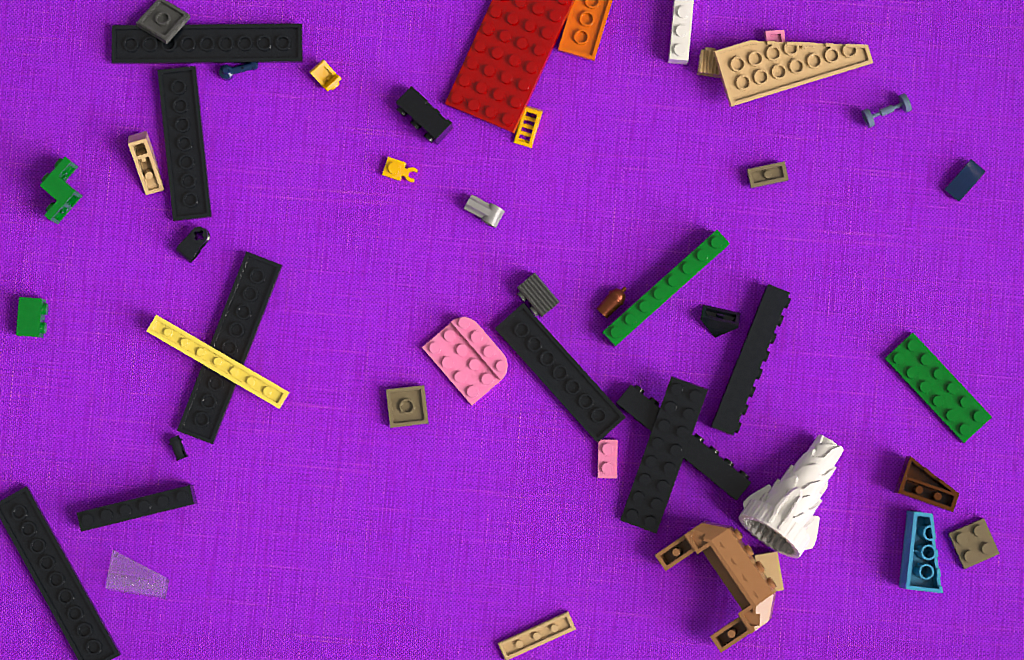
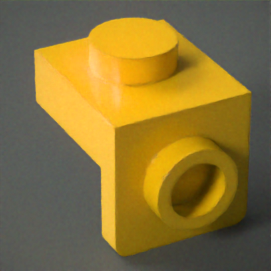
M323 59L309 71L326 91L334 90L341 80V77Z

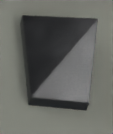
M708 305L702 306L700 320L715 338L738 328L740 313Z

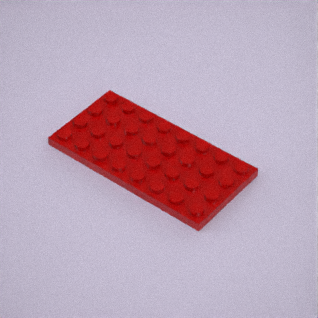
M492 0L446 99L445 105L515 134L575 0Z

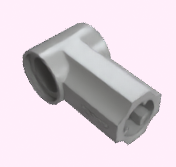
M474 195L470 196L464 207V210L481 218L483 222L494 228L497 227L505 212L500 207L492 203L488 204Z

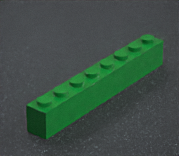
M716 230L608 326L602 334L616 347L730 243Z

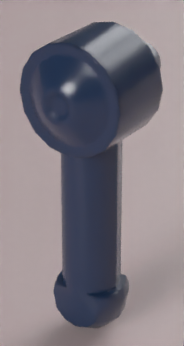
M251 62L235 67L223 65L219 69V75L223 80H231L234 74L256 70L258 63Z

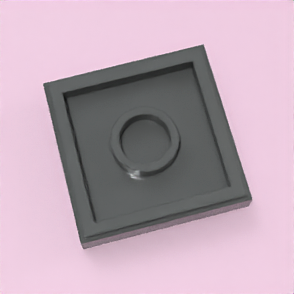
M156 0L140 17L136 25L167 44L188 22L190 14L167 0Z

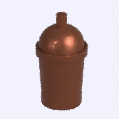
M624 286L622 289L615 288L610 290L609 294L596 309L608 319L615 310L624 304L626 298L624 292L627 288Z

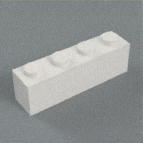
M673 0L668 63L684 65L688 63L694 0Z

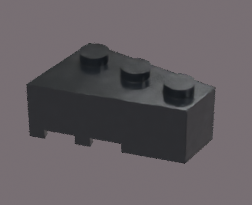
M412 86L396 101L398 106L396 110L403 117L407 115L412 120L410 123L415 129H422L426 133L424 137L431 144L435 142L438 145L453 129L452 122L449 119L446 120L440 114L441 112L434 108Z

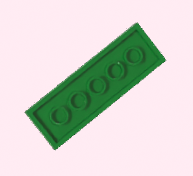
M911 333L884 358L962 443H965L992 418L914 333Z

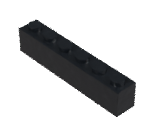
M188 485L78 512L77 517L82 532L197 504L193 485Z

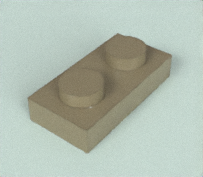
M785 161L747 169L751 189L789 180Z

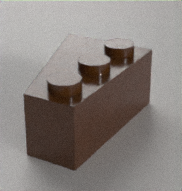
M906 456L894 493L953 512L959 493L914 458Z

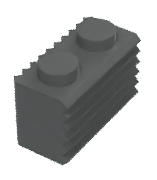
M533 273L517 287L519 290L518 296L524 302L527 300L532 305L529 309L536 317L538 315L543 317L559 304V300L536 273Z

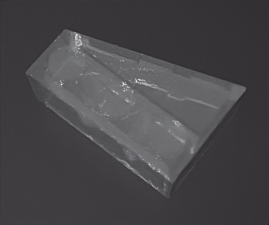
M112 550L106 589L166 599L169 585L168 578Z

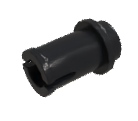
M179 435L168 439V445H171L176 461L188 457L181 441L183 439H180Z

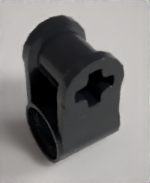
M195 227L177 246L175 251L189 263L193 262L209 241V231L202 227ZM197 232H200V233L204 232V233L202 234L203 237H204L203 240H202V239H198V240H197V238H198Z

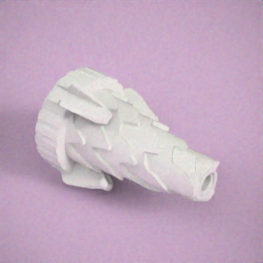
M818 435L808 451L801 456L794 466L790 465L781 480L777 479L772 487L768 484L759 489L743 502L744 510L739 516V521L744 528L766 546L788 557L799 558L804 550L812 549L817 539L820 517L813 516V514L822 502L820 498L828 487V480L837 468L835 464L844 451L843 447L823 435Z

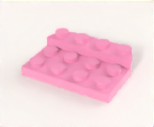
M467 317L454 319L422 347L471 405L475 404L497 385L507 373L508 364L503 352L477 322Z

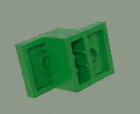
M67 157L60 158L54 165L55 169L51 173H47L42 178V183L40 184L46 192L57 200L46 208L47 212L44 215L56 224H59L83 197L66 181L78 168Z

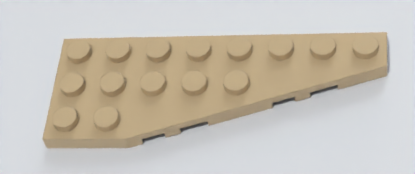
M750 40L713 52L729 107L873 63L869 47L864 44Z

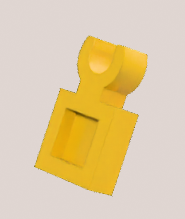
M388 157L382 176L401 181L403 176L408 182L414 183L415 179L410 178L409 173H418V170L414 167L406 169V162Z

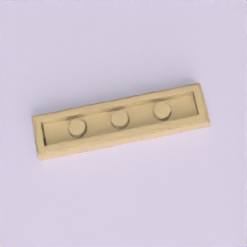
M567 611L499 642L498 645L504 659L509 660L576 630Z

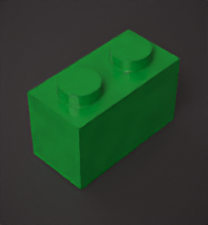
M19 297L17 336L43 338V334H46L47 323L44 322L45 315L48 314V303H46L45 299Z

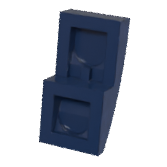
M971 159L947 185L945 190L957 201H960L986 171Z

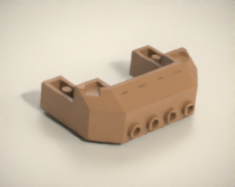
M704 521L655 554L664 570L667 571L693 552L699 554L703 551L742 609L738 613L739 616L710 636L722 653L750 633L759 629L772 618L776 597L775 587L777 586L771 577L767 578L764 573V566L760 561L756 562L752 556L754 554L752 548L748 544L745 545L741 540L743 536L737 528L734 529L733 526Z

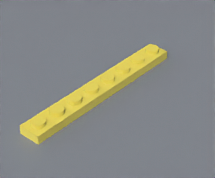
M158 315L154 317L147 329L148 333L279 409L290 393Z

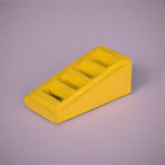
M527 105L518 125L513 143L532 148L543 110ZM527 112L537 115V117L533 118L530 116H526ZM524 120L534 122L535 124L534 126L526 124ZM522 127L533 131L532 133L522 131ZM520 134L531 137L530 141L519 138Z

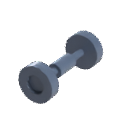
M905 93L899 95V104L879 109L877 113L871 114L868 108L862 110L866 126L868 128L875 126L873 118L890 114L899 107H902L905 113L912 111L907 95Z

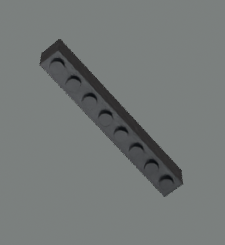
M770 284L766 285L711 423V428L731 436L734 435V432H739L742 424L739 422L741 415L745 416L749 405L746 402L748 397L752 398L756 387L753 384L755 379L759 380L762 374L761 364L768 359L770 351H767L769 344H773L777 334L774 332L776 326L780 327L784 316L781 314L783 309H787L791 298L788 296L790 292Z
M630 385L616 404L652 432L660 410L658 407L660 403L652 397L648 399L644 396L643 393L645 391L638 385L634 387ZM697 433L692 435L684 459L731 498L738 500L751 483L748 480L749 476L742 470L739 472L733 468L735 464L729 459L725 458L723 460L719 457L718 454L720 452L710 445L708 448L703 444L705 440Z

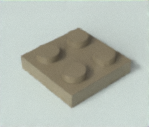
M424 385L386 389L390 428L429 424Z
M984 518L947 533L963 569L1000 554Z

